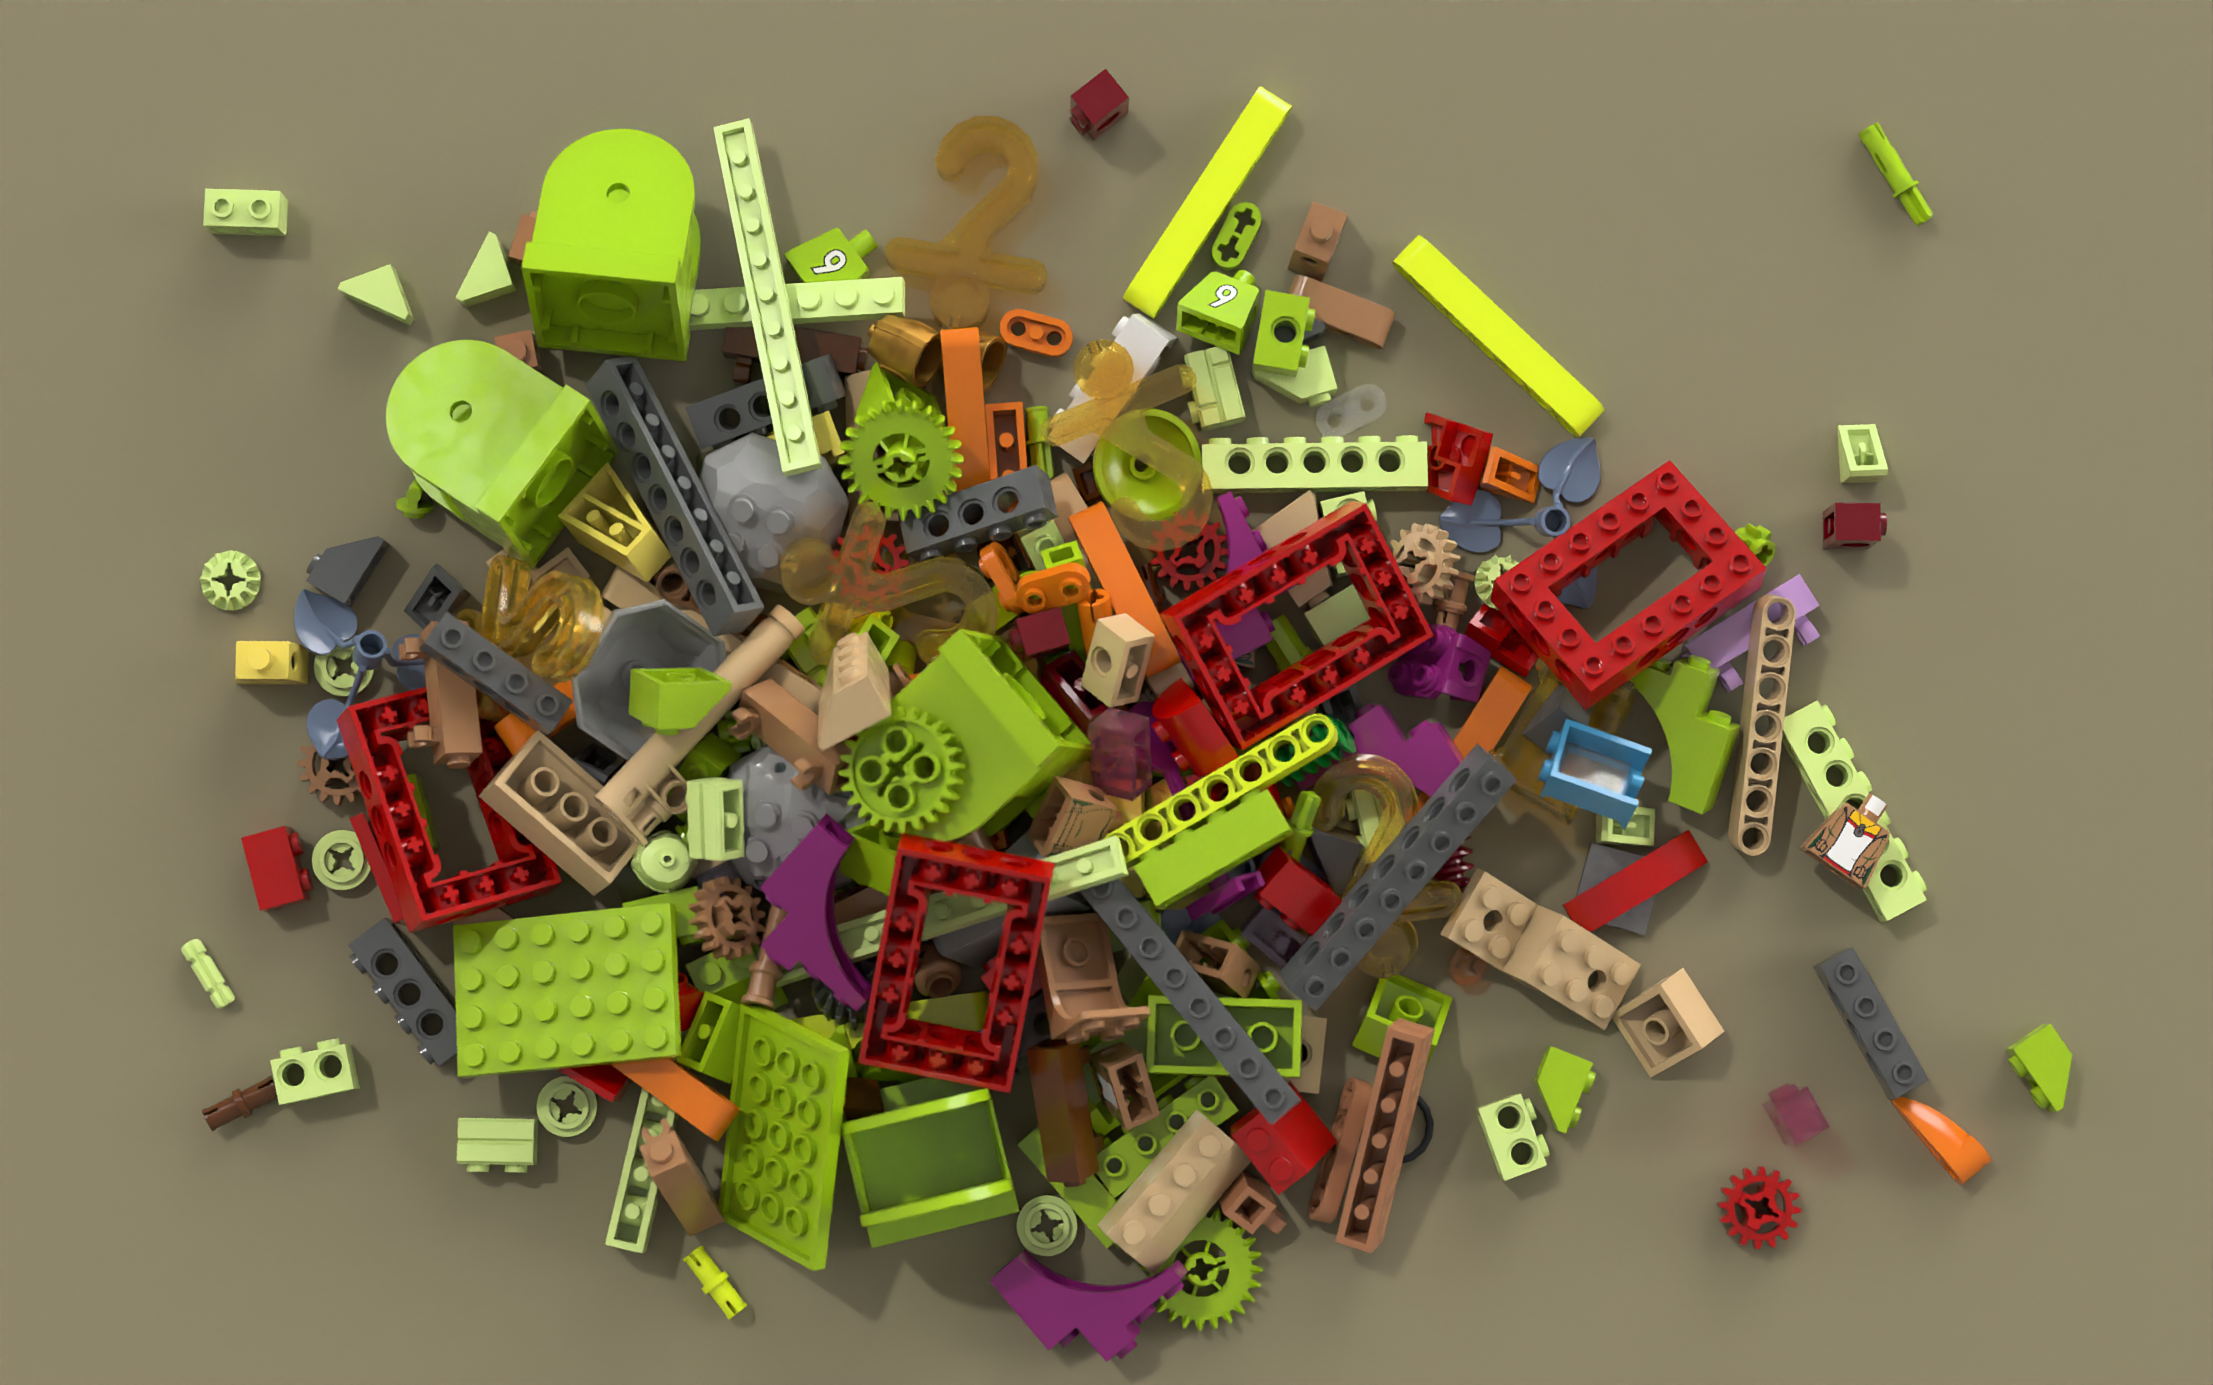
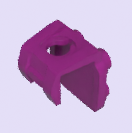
M1428 624L1434 636L1399 656L1397 662L1392 664L1388 671V680L1391 682L1393 689L1396 693L1405 697L1433 700L1440 696V694L1449 695L1451 700L1478 703L1492 652L1466 635L1457 633L1455 629L1447 625ZM1460 663L1467 664L1464 678L1462 677V672L1458 671Z

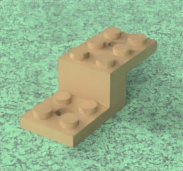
M1478 868L1475 870L1440 935L1516 982L1545 994L1603 1030L1607 1028L1641 966L1640 963L1564 915L1534 903L1489 873ZM1493 910L1495 913L1494 922L1489 928L1485 929L1484 918L1488 912ZM1597 970V983L1593 987L1588 988V978L1592 972Z

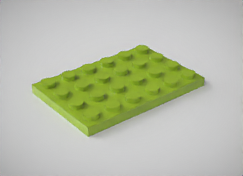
M661 903L453 925L458 1077L472 1078L681 1057L674 904Z
M740 1003L730 1101L741 1110L727 1128L719 1208L724 1222L812 1271L825 1269L850 1049L759 1004L751 1003V1005Z

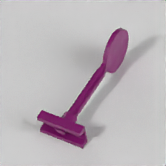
M1142 701L1130 708L1124 718L1123 732L1126 743L1134 757L1142 765L1154 772L1163 774L1172 796L1187 788L1178 770L1179 766L1171 756V753L1177 749L1171 740L1163 743L1151 727V724L1157 721L1152 713L1155 702ZM1186 802L1179 807L1178 810L1183 821L1193 818L1196 810L1194 803ZM1260 871L1237 876L1230 879L1227 872L1209 882L1208 886L1211 892L1188 905L1186 909L1192 921L1199 919L1208 912L1215 915L1266 884Z

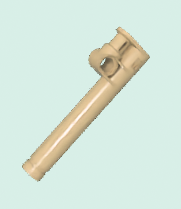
M777 605L768 614V618L763 619L713 672L731 681V690L693 729H679V734L662 735L655 732L594 796L595 800L609 816L640 846L645 847L648 844L646 837L660 822L665 823L673 814L678 815L688 810L685 800L687 781L675 769L678 763L741 698L742 690L753 686L791 646V642L796 641L805 631L798 619L781 605ZM673 788L672 794L666 798L669 790Z

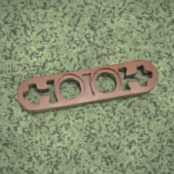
M1350 1077L1343 1087L1330 1130L1337 1142L1322 1158L1309 1202L1308 1215L1312 1220L1331 1224L1337 1216L1372 1093V1084L1368 1081Z

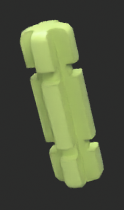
M199 939L187 942L181 947V952L187 961L193 963L191 968L205 991H210L211 995L209 997L215 1007H226L235 1000L233 992L229 986L223 984L225 980L212 958L205 955L207 950Z

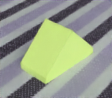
M490 231L455 297L465 307L517 291L501 241L496 234Z
M391 264L340 282L338 290L343 296L409 326L412 325L414 318L398 274Z
M1876 425L1838 426L1841 484L1879 482L1887 476L1888 467Z
M1637 807L1625 830L1618 821L1596 813V844L1654 846L1655 809Z

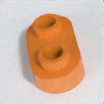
M1013 309L1007 312L1000 322V335L1013 348L1051 358H1058L1065 355L1072 347L1073 333L1070 326L1063 320L1023 309ZM1015 324H1022L1026 331L1023 335L1016 336L1011 332L1012 327ZM1053 333L1060 335L1062 339L1055 346L1050 345L1047 341L1048 336Z
M994 541L980 550L981 559L978 560L980 569L987 578H992L999 591L997 597L1002 607L1008 612L1013 611L1015 614L1020 615L1025 612L1016 601L1017 584L1021 579L1020 574L1007 551L1002 545Z
M1065 563L1025 575L1017 584V604L1024 611L1036 614L1080 602L1089 594L1090 574L1080 564ZM1074 585L1077 588L1067 589L1065 586ZM1037 595L1040 599H1032L1030 596Z

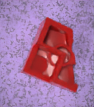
M1426 412L1424 424L1431 425L1432 445L1427 446L1428 487L1426 492L1453 502L1472 506L1494 434Z
M1484 603L1469 622L1464 635L1492 652L1491 657L1526 678L1539 661L1540 657L1499 610L1493 609Z

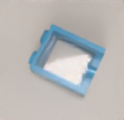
M1566 719L1560 732L1553 730L1546 752L1552 754L1551 759L1544 760L1538 776V780L1544 782L1540 797L1544 798L1546 795L1614 819L1625 830L1637 808L1639 800L1635 798L1644 780L1641 773L1651 755L1652 749Z

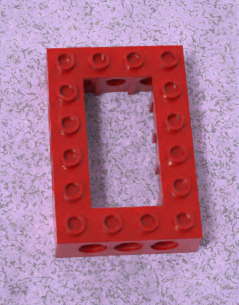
M1669 460L1572 526L1564 534L1559 535L1495 579L1490 600L1580 705L1587 710L1759 590L1767 568ZM1656 518L1670 533L1669 539L1673 543L1677 541L1694 560L1693 566L1697 570L1700 568L1702 570L1596 643L1557 597L1561 595L1562 589L1581 576L1584 579L1588 577L1591 569L1610 556L1613 559L1617 557L1620 549L1639 536L1642 539L1652 531Z
M1355 501L1348 502L1160 613L1217 724L1232 747L1241 750L1246 749L1434 636L1368 505ZM1341 561L1370 619L1249 690L1248 686L1251 684L1248 678L1243 677L1231 655L1233 649L1230 644L1224 642L1216 624L1231 626L1240 622L1242 615L1263 603H1272L1275 601L1273 597L1293 585L1301 586L1307 582L1305 578L1325 566L1333 567Z
M426 687L348 706L336 719L409 933L547 895L562 883L556 863L479 797L513 755L493 728L505 718L501 706L477 689L476 699L482 753L470 763L471 765L467 767L499 861L494 862L488 868L467 873V870L460 871L453 878L432 883V880L440 873V859L438 854L434 855L425 829L428 824L426 818H421L413 795L416 789L413 783H409L401 760L403 752L398 743L408 740L407 733L413 732L414 726H430Z
M902 833L895 858L858 1063L1010 1093L1054 872V862ZM931 889L945 891V895L953 896V893L982 898L984 899L983 903L991 904L992 901L1008 903L982 1033L908 1018Z

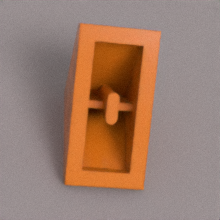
M1491 447L1481 474L1478 490H1484L1527 503H1534L1540 483L1538 479L1539 466L1501 448Z

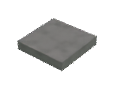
M1591 842L1576 896L1641 859L1643 856ZM1655 895L1604 925L1645 935Z

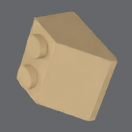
M1684 968L1657 982L1617 1008L1612 1017L1650 1078L1703 1049L1724 1032V1029Z

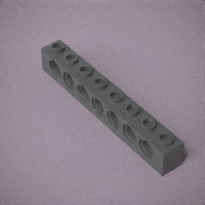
M637 357L606 359L588 381L586 387L712 636L743 632L765 608Z
M1478 743L1342 899V903L1315 934L1309 937L1278 973L1288 990L1315 1011L1319 1009L1515 783L1517 779L1505 765Z
M1120 878L1080 891L1270 1125L1273 1126L1302 1102Z

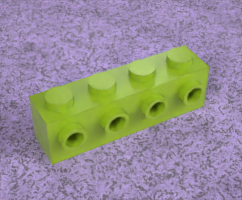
M1259 789L1248 792L1239 799L1241 804L1227 812L1226 808H1222L1212 813L1205 819L1206 825L1195 831L1192 827L1187 828L1172 838L1174 843L1163 850H1160L1159 847L1152 848L1139 857L1141 862L1135 865L1134 868L1157 908L1160 910L1165 909L1294 834L1268 789L1260 792Z
M1195 1075L1183 1084L1187 1090L1174 1099L1170 1093L1157 1102L1161 1116L1127 1131L1121 1127L1124 1135L1113 1143L1109 1137L1104 1139L1105 1148L1097 1152L1099 1171L1096 1173L1113 1198L1127 1190L1196 1110L1201 1112L1216 1126L1238 1112V1109L1215 1076Z

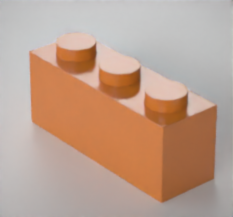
M1023 402L985 404L990 480L1027 468ZM1018 500L1009 506L1008 513L1016 509Z

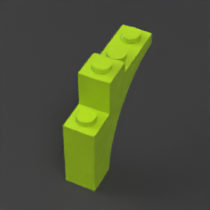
M1689 655V657L1675 661L1674 666L1671 667L1672 662L1661 657L1628 682L1650 704L1666 735L1672 764V781L1668 801L1704 814L1714 807L1741 725L1731 722L1732 717L1724 712L1717 710L1707 712L1720 673L1719 669L1710 666V660L1698 655Z

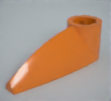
M1902 1096L1891 1101V1104L1927 1149L1960 1185H1963L1991 1162L1987 1151L1974 1137L1968 1135L1939 1111Z

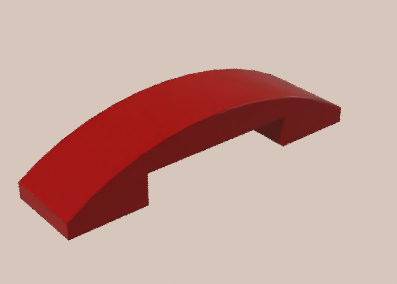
M1687 830L1599 884L1564 903L1562 906L1573 922L1592 932L1677 882L1708 861L1691 832Z

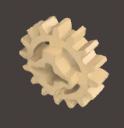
M1416 523L1412 524L1411 531L1401 529V540H1391L1390 544L1394 548L1393 556L1418 605H1432L1433 598L1444 599L1442 589H1453L1454 586L1449 579L1451 575L1457 576L1460 572L1453 568V563L1460 560L1459 555L1452 554V550L1457 546L1456 541L1448 540L1449 532L1438 529V526L1426 523L1424 526Z

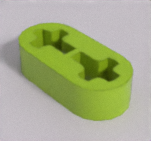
M1241 202L1230 210L1211 252L1212 261L1219 269L1225 271L1235 270L1244 261L1262 221L1261 212L1254 204ZM1245 211L1250 212L1251 221L1255 224L1253 226L1246 225L1241 235L1236 233L1235 231L1239 220L1235 218L1236 214L1243 216ZM1231 239L1238 241L1234 250L1238 257L1237 259L1230 257L1225 262L1221 260L1222 253L1218 249L1220 247L1227 248Z

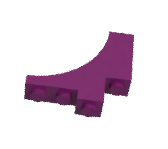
M1231 491L1218 497L1215 501L1226 531L1228 547L1226 574L1267 550L1258 530L1252 532L1245 518L1250 516V513L1241 496L1234 498ZM1296 585L1291 586L1290 588L1286 589L1285 591L1281 592L1280 594H1282V593H1284V592H1286V591H1288V590L1294 588ZM1256 607L1242 615V620L1234 625L1216 624L1224 642L1231 645L1233 649L1231 655L1234 660L1273 640L1270 633L1275 631V627L1266 611L1260 613ZM1176 647V650L1181 658L1183 666L1188 672L1192 682H1194L1195 680L1189 668L1187 667L1179 649Z
M1371 703L1358 710L1354 714L1356 720L1348 724L1355 736L1356 752L1350 754L1345 751V758L1337 761L1332 758V765L1324 768L1319 765V772L1314 775L1307 773L1306 779L1301 782H1295L1301 792H1309L1329 782L1349 776L1384 775L1409 783L1431 797L1464 758L1442 723L1433 722L1430 724L1428 720L1424 721L1409 731L1411 738L1407 739L1388 707L1380 704L1375 707Z
M826 813L760 887L765 893L767 900L773 906L779 909L783 908L788 913L760 946L766 950V955L772 962L779 966L783 965L788 971L800 961L804 965L805 971L812 978L824 982L833 990L835 998L840 1003L851 1006L857 1011L871 995L872 985L863 977L847 954L840 938L834 912V890L838 869L855 837Z
M1024 1249L989 1281L1048 1351L1057 1343L1062 1348L1065 1347L1081 1332L1107 1362L1115 1355L1121 1360L1138 1345L1134 1339L1141 1332V1329L1133 1320L1135 1319L1140 1324L1156 1310L1152 1304L1162 1295L1166 1300H1169L1181 1290L1184 1284L1180 1280L1186 1275L1188 1270L1177 1260L1157 1274L1139 1281L1116 1285H1097L1080 1282L1060 1275L1042 1265Z

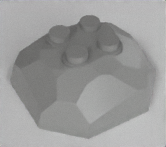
M750 433L708 454L704 459L699 480L753 586L784 594L829 572L827 565L832 564L834 559L829 553L830 550L837 549V539L841 535L850 501L824 456L820 455L822 468L785 477L782 472L776 440Z
M666 600L612 611L570 674L578 728L629 761L656 732L655 728L643 726L642 721L629 715L631 669L703 667L714 672L727 658L724 641L718 636L713 637L708 629Z

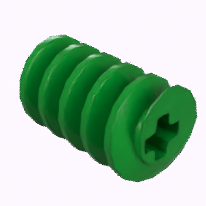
M1328 713L1324 715L1328 717L1337 729L1338 740L1335 746L1330 751L1282 778L1281 780L1287 787L1293 786L1294 780L1301 782L1306 779L1307 773L1314 775L1319 772V765L1324 768L1332 765V758L1337 761L1345 758V751L1350 754L1356 752L1354 739L1342 721H1335ZM1319 724L1315 725L1312 728V734L1309 735L1310 741L1314 743L1324 741L1328 736V727L1325 725L1322 728ZM1286 744L1284 749L1280 746L1276 752L1277 760L1279 762L1290 761L1295 755V747L1292 744Z

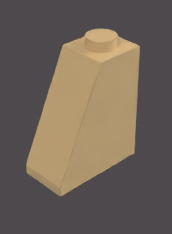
M1307 491L1253 529L1252 532L1255 530L1260 532L1267 550L1321 519L1318 497L1314 491ZM1325 566L1305 578L1307 582L1301 586L1296 585L1288 590L1299 608L1308 604L1312 609L1330 597L1327 590L1334 586L1330 566Z

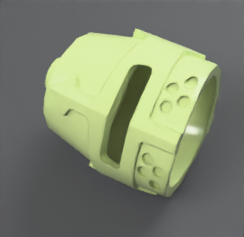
M669 830L659 831L647 838L648 844L645 847L639 846L631 860L630 867L641 883L653 891L665 894L682 889L692 878L694 870L698 866L697 858H689V844L680 835L673 834Z

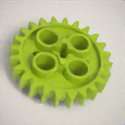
M894 706L892 716L890 715L869 726L868 729H863L856 733L858 736L857 741H845V744L852 749L851 755H840L841 760L849 763V768L839 771V775L849 777L850 782L841 789L842 791L854 793V796L848 802L849 806L862 805L858 813L859 818H866L872 814L870 823L872 827H879L884 821V828L887 832H894L898 824L901 833H909L911 823L916 830H924V818L930 823L939 822L935 811L949 813L950 809L945 800L959 798L951 788L952 785L964 783L962 779L955 776V771L965 768V764L954 762V757L962 752V748H950L949 744L956 737L955 734H941L946 725L944 721H937L931 725L932 713L925 712L919 718L918 708L910 707L905 716L903 707ZM899 732H903L907 739V745L899 753L894 747V738ZM923 743L924 749L914 756L919 748V744ZM927 758H931L935 765L934 773L929 778H926L921 770L922 763ZM875 761L882 768V774L876 782L872 781L869 776V768ZM898 763H906L903 767L906 773L905 777L898 776L901 771L897 766ZM888 785L884 792V796L881 797L879 795V791L883 788V786ZM905 787L909 791L910 799L908 804L902 808L897 803L896 797L898 791Z

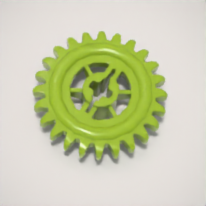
M897 399L896 406L893 409L887 401H882L881 412H878L873 407H868L867 415L869 419L856 416L854 422L859 429L851 427L846 429V436L850 437L853 441H843L840 444V449L849 452V454L841 456L838 463L850 466L842 472L841 478L843 480L854 479L848 487V493L858 490L862 491L858 499V505H862L869 499L873 501L871 514H874L881 506H884L885 518L887 520L890 519L895 509L899 511L901 521H905L908 509H912L916 518L920 519L923 505L931 513H934L936 510L934 499L936 498L943 504H947L948 496L944 489L951 492L957 490L956 483L950 477L961 478L963 475L962 470L954 466V464L963 463L964 456L953 452L961 447L962 442L957 439H949L954 434L955 428L952 426L941 427L945 420L944 415H939L934 419L931 418V406H927L920 412L918 411V402L916 400L912 401L909 408H905L902 399ZM892 434H905L904 440H897L891 444L884 439ZM909 435L914 436L924 445L916 447L908 441ZM880 443L886 453L884 456L874 458L875 448ZM895 457H900L902 462H907V466L902 467L900 462H894ZM929 460L928 469L925 474H922L917 469L918 463ZM884 472L890 480L894 481V483L885 479L882 475H880V473ZM912 477L918 479L917 481H914L910 484H898L900 482H906L910 480Z
M1219 1208L1214 1210L1211 1217H1207L1206 1214L1155 1273L1157 1274L1173 1264L1176 1254L1180 1250L1188 1257L1184 1264L1188 1271H1191L1190 1268L1196 1266V1260L1202 1258L1205 1264L1211 1263L1212 1265L1225 1261V1264L1214 1266L1206 1271L1207 1278L1200 1279L1196 1273H1186L1181 1280L1188 1279L1194 1284L1191 1294L1181 1289L1169 1300H1166L1163 1295L1159 1298L1160 1302L1156 1307V1313L1169 1308L1168 1322L1171 1323L1180 1315L1182 1316L1183 1329H1186L1193 1319L1199 1332L1202 1331L1205 1320H1209L1213 1329L1217 1330L1218 1317L1220 1316L1228 1324H1232L1233 1321L1230 1313L1232 1309L1241 1315L1245 1314V1310L1240 1303L1241 1300L1255 1302L1254 1297L1248 1292V1288L1261 1287V1284L1254 1280L1252 1275L1261 1273L1264 1269L1253 1265L1252 1261L1261 1257L1262 1253L1259 1251H1249L1248 1249L1256 1241V1238L1249 1237L1243 1239L1242 1235L1245 1229L1241 1226L1233 1229L1234 1221L1229 1217L1223 1222L1220 1221ZM1193 1241H1207L1204 1251H1196L1190 1254L1183 1247ZM1212 1242L1219 1246L1225 1255L1214 1258L1208 1253L1210 1243ZM1141 1264L1139 1265L1140 1270L1150 1272ZM1229 1269L1226 1282L1221 1287L1215 1281L1218 1272ZM1213 1283L1218 1289L1217 1292L1208 1296H1195L1198 1286H1207Z

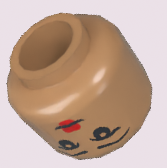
M930 942L920 948L914 984L918 992L923 996L930 998L948 996L959 986L962 979V971L957 961L942 956L934 942Z

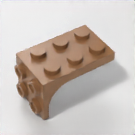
M1098 913L1045 916L1037 961L1052 1040L1066 1039L1068 1044H1076L1088 1041L1092 1036H1101L1102 1041H1112L1124 1037L1126 1030L1140 1027V1021L1151 1015L1148 1006L1128 1008L1125 1005L1119 989L1108 926Z

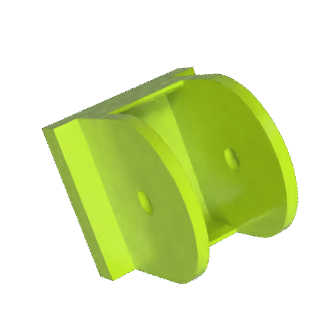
M603 130L573 142L556 157L549 167L542 186L532 242H526L522 263V272L537 347L686 362L691 337L689 320L702 243L699 223L694 214L695 187L691 170L683 156L665 140L640 130Z
M450 341L423 352L412 360L400 373L391 389L387 402L386 427L391 444L403 463L413 472L424 492L438 505L502 546L510 557L530 570H533L565 527L558 515L607 462L611 465L620 453L590 399L568 385L561 387L509 352L483 341Z
M959 629L938 649L941 655L890 701L891 716L894 706L903 707L905 716L910 707L918 708L919 718L925 712L932 713L931 725L937 721H944L946 725L941 734H955L956 737L949 744L950 748H962V752L954 757V762L965 764V768L955 771V776L962 779L964 783L952 785L951 790L959 798L945 800L950 812L943 813L936 810L939 822L930 823L924 818V830H916L911 823L910 832L907 833L942 841L962 838L976 831L981 826L988 838L996 835L1016 820L1025 811L1024 808L1050 786L1054 776L1063 777L1069 770H1077L1098 751L1095 745L1002 637ZM899 732L894 738V747L900 753L907 745V739L903 732ZM923 743L919 744V748L914 756L924 749ZM931 758L925 759L922 763V774L926 778L931 777L935 770V765ZM877 761L873 762L869 768V776L872 781L876 782L882 774L881 765ZM898 763L897 766L901 770L898 776L905 777L906 773L903 767L906 763ZM888 785L883 786V788L879 791V795L881 797L884 796V792ZM905 787L898 791L896 797L897 803L902 808L908 804L910 799L909 791ZM897 824L894 831L902 835Z
M927 1077L880 1089L884 1108L883 1114L847 1122L843 1110L840 1134L843 1136L861 1211V1215H859L862 1227H867L872 1248L1020 1212L991 1089Z

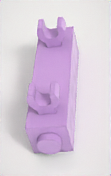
M1800 574L1767 593L1787 598L1793 603L1796 612L1794 632L1802 646L1820 637L1813 624L1805 615L1820 605ZM1756 601L1680 647L1684 653L1680 656V659L1689 657V655H1698L1710 660V666L1720 670L1718 679L1727 693L1743 684L1739 674L1729 661L1749 648L1752 612ZM1778 603L1772 604L1767 611L1769 621H1776L1781 615V607Z

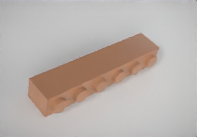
M1398 1018L1387 1028L1338 1228L1336 1243L1372 1253L1383 1242L1435 1031L1433 1028Z

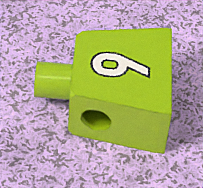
M837 227L784 253V256L802 283L858 280L869 277V269L862 259L879 246L866 229L848 241Z
M1245 270L1237 271L1233 278L1217 271L1208 274L1178 302L1176 330L1240 355L1258 315L1260 291L1255 287L1256 281L1253 275Z

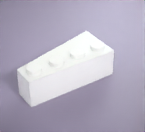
M1143 313L1132 314L1129 319L1125 316L1122 317L1112 332V335L1116 337L1108 350L1102 347L1092 360L1090 365L1095 368L1087 381L1082 377L1069 394L1073 401L1067 410L1064 411L1060 408L1048 424L1052 431L1047 438L1083 464L1089 462L1093 457L1097 442L1106 427L1117 418L1120 412L1123 413L1135 399L1140 390L1138 386L1141 381L1145 382L1156 370L1161 360L1159 355L1167 346L1171 349L1178 339Z

